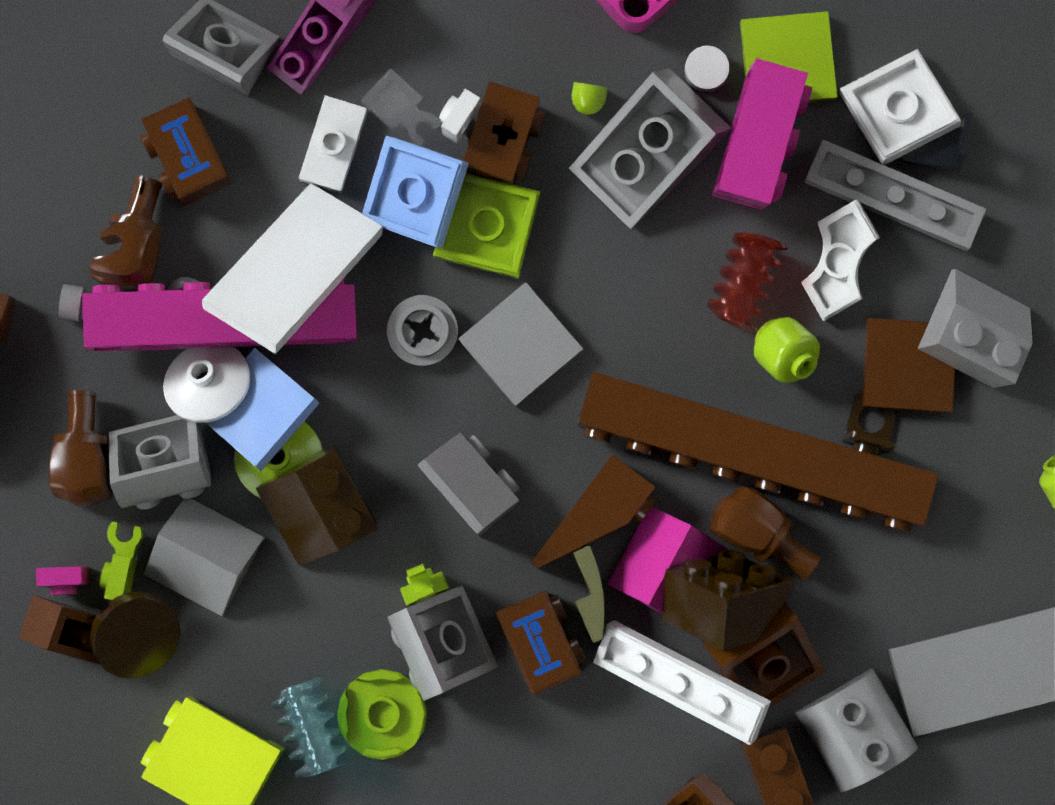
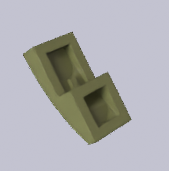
M589 545L573 553L591 594L575 601V604L592 643H595L602 639L604 597L597 563Z

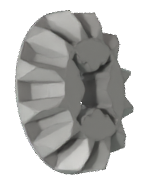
M417 295L402 301L392 311L387 324L388 341L396 355L404 362L422 367L441 362L454 349L458 335L457 321L452 310L440 299L428 295ZM431 314L434 315L431 319L430 330L439 341L424 338L413 348L415 332L411 329L410 325L406 324V321L421 325L425 319L428 320Z

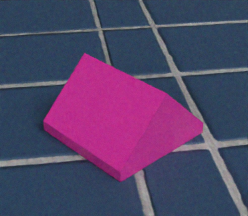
M651 507L637 527L607 584L662 614L665 569L684 565L685 561L689 559H707L718 556L720 551L727 550L728 548L692 525Z

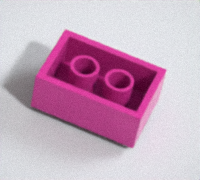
M755 58L746 74L712 196L759 210L765 209L771 202L775 203L777 199L780 200L787 179V173L780 172L783 159L788 160L789 156H793L800 130L793 128L796 117L800 118L802 112L805 113L812 92V87L805 85L808 76L807 72Z

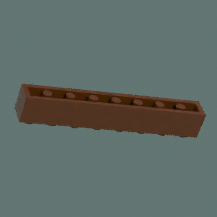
M594 371L577 424L578 427L585 429L583 436L596 441L609 443L611 437L628 441L626 449L636 453L652 456L655 449L671 454L669 459L671 463L695 469L697 462L714 467L712 472L714 476L738 482L739 475L757 480L755 487L779 495H781L782 488L799 492L798 500L818 507H824L825 501L842 505V514L862 520H867L868 513L886 518L884 522L885 527L910 533L912 526L918 528L925 525L939 474Z

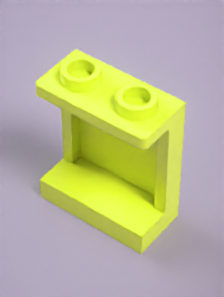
M189 696L185 698L183 703L176 700L167 713L163 724L169 728L162 741L159 743L153 740L145 752L141 764L146 766V769L141 778L189 805H254L285 748L272 740L266 741L200 704L198 699Z

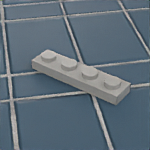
M822 140L804 181L808 185L848 202L857 199L862 207L966 252L972 245L986 211L984 207L826 140Z

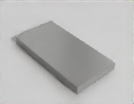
M1055 607L888 649L912 737L1055 701Z

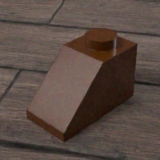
M33 595L18 638L48 651L100 664L92 653L89 639L92 623L97 614Z

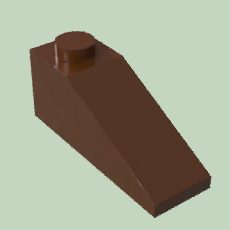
M612 455L531 564L539 569L626 526L633 517L641 522L656 502L655 499L649 496L655 489V486Z

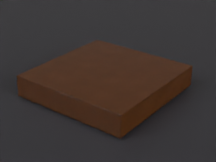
M879 318L866 319L862 407L952 413L955 368L918 349L929 322Z

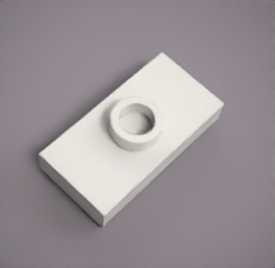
M325 95L298 178L301 182L312 183L315 186L342 194L367 116V108Z

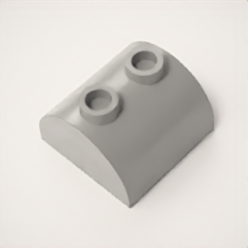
M175 415L109 432L110 485L121 508L136 505L139 509H150L158 505L162 498L178 494L182 498H194L200 495L205 487L211 486L209 460L199 423L190 422Z
M463 585L387 617L392 627V639L396 646L401 649L410 669V681L419 690L423 701L498 668Z
M873 668L794 712L840 792L853 789L887 772L906 760L919 748Z

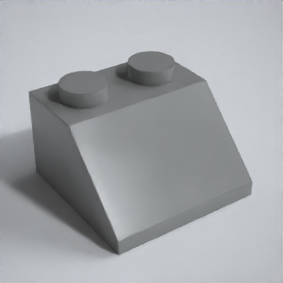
M953 269L918 349L992 388L1016 384L1033 344L1030 308L963 272Z
M458 433L418 464V467L480 537L519 503V499L514 493L520 488L503 468L496 474L486 463L485 460L491 454L474 435L466 440L461 433Z

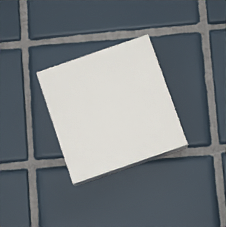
M918 49L840 88V96L882 165L888 164L961 125L960 117Z

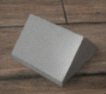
M199 0L164 34L162 41L173 57L248 97L278 44L280 36L213 0Z
M184 498L158 533L144 575L218 615L224 616L265 537L192 498Z

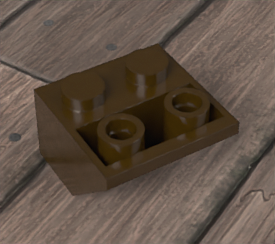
M723 550L718 553V556L707 559H689L685 561L684 565L665 569L662 620L722 651L749 644L759 639L794 590V581L776 573L774 567L757 564L745 558L744 553L736 550Z

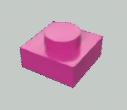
M89 567L36 568V586L50 587V595L77 594V585H90Z

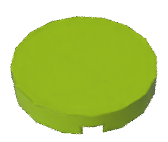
M380 669L366 672L349 684L340 698L337 718L340 732L352 748L365 757L384 760L402 755L417 743L425 729L427 709L419 690L412 685L408 677L400 672Z

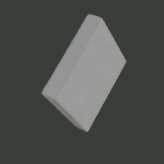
M526 282L458 338L459 342L515 407L583 351L579 343Z

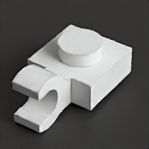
M464 89L459 99L452 96L448 100L439 116L442 124V134L457 144L462 137L467 140L469 139L476 123L474 118L481 107L480 97Z

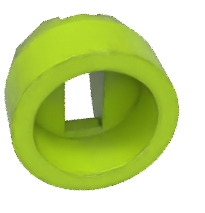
M573 82L571 100L574 107L585 115L597 113L605 105L608 88Z

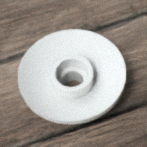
M234 347L186 349L173 360L166 372L163 384L166 402L172 411L184 420L195 423H208L219 420L233 412L244 400L250 386V369L244 356ZM208 371L205 377L197 379L200 374Z

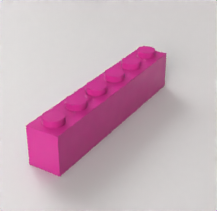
M343 278L284 345L355 343L357 335L354 284L344 285ZM188 282L183 284V290L166 291L165 284L147 283L138 285V291L120 292V286L97 285L92 287L93 293H82L83 334L86 352L262 346L203 309L202 299L212 290L208 282Z

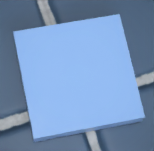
M386 136L362 214L382 225L384 229L434 247L443 248L469 163L395 137Z
M254 348L245 359L250 369L251 378L244 400L229 415L206 424L262 471L320 403L260 351Z

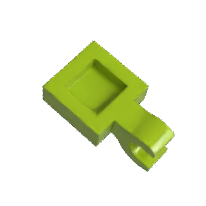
M111 522L109 525L107 537L110 544L115 548L116 553L113 554L112 562H105L102 569L100 588L106 589L104 599L113 600L117 596L131 592L138 558H136L137 550L144 538L143 527L135 526L131 540L123 542L118 535L120 523Z
M424 564L406 570L408 575L406 579L409 585L400 588L408 607L450 590L443 572L433 574L432 569H425Z

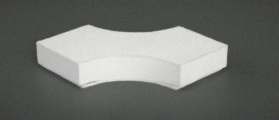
M857 199L818 221L823 238L822 256L814 272L801 283L823 321L864 299L858 284L859 265L866 250L880 237Z

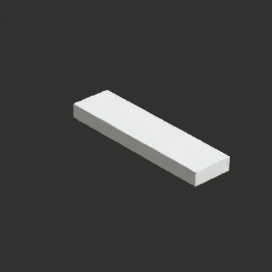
M615 620L607 624L593 662L749 745L756 741L771 703L770 700Z

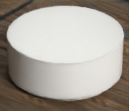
M713 46L696 48L686 60L684 69L686 80L694 89L701 92H712L719 89L725 83L729 73V62L726 55L720 49Z

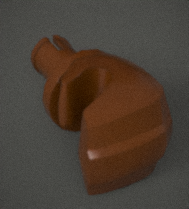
M135 176L126 212L112 214L109 221L111 226L98 234V237L107 245L122 242L119 250L92 259L90 276L98 283L118 285L120 289L138 290V285L153 281L162 243V228L152 220L159 192L163 186L160 181L149 177L144 181L143 176Z
M85 390L68 391V430L63 431V434L54 435V443L52 444L49 457L48 486L53 496L58 499L69 501L71 504L79 507H92L112 498L113 492L107 487L106 465L101 448L107 447L108 437L99 435V432L95 431V402L97 393Z
M738 487L730 495L722 497L713 508L711 513L712 519L708 528L712 535H718L741 550L754 553L753 558L759 563L764 562L767 558L775 557L805 580L813 572L821 559L819 555H815L789 535L792 521L786 517L778 506L754 488Z

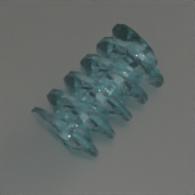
M321 676L279 691L281 695L270 704L272 709H286V713L276 722L278 726H292L293 730L282 739L284 743H298L299 747L288 755L289 760H304L305 764L294 772L297 778L311 777L350 762L337 761V758L347 749L345 744H331V741L340 734V728L325 727V723L334 717V711L319 710V706L329 698L328 694L313 693V689L323 681Z

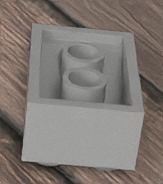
M670 68L657 70L649 75L569 169L630 229H633L704 160L730 131L731 127Z

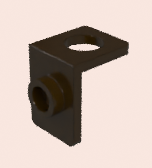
M856 394L842 442L854 445L853 449L879 456L880 452L885 454L893 450L895 442L889 441L897 410L879 408L884 416L883 427L875 433L866 432L859 424V414L865 408L862 407V394Z

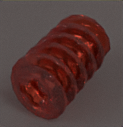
M739 232L734 233L731 240L739 249H730L725 255L726 259L734 266H721L719 271L720 276L727 282L715 283L712 289L721 299H709L706 307L720 320L740 329L756 332L757 328L747 321L748 316L761 317L763 315V311L753 303L755 300L769 299L770 295L762 290L760 285L761 283H775L776 279L766 269L767 267H781L782 262L772 253L774 250L787 251L788 248L781 242L767 236Z

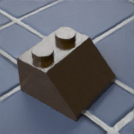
M335 445L256 487L259 496L299 566L337 552L378 530L376 519Z

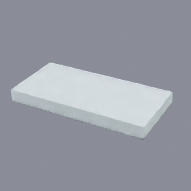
M310 183L202 299L203 309L276 354L382 236L383 226Z

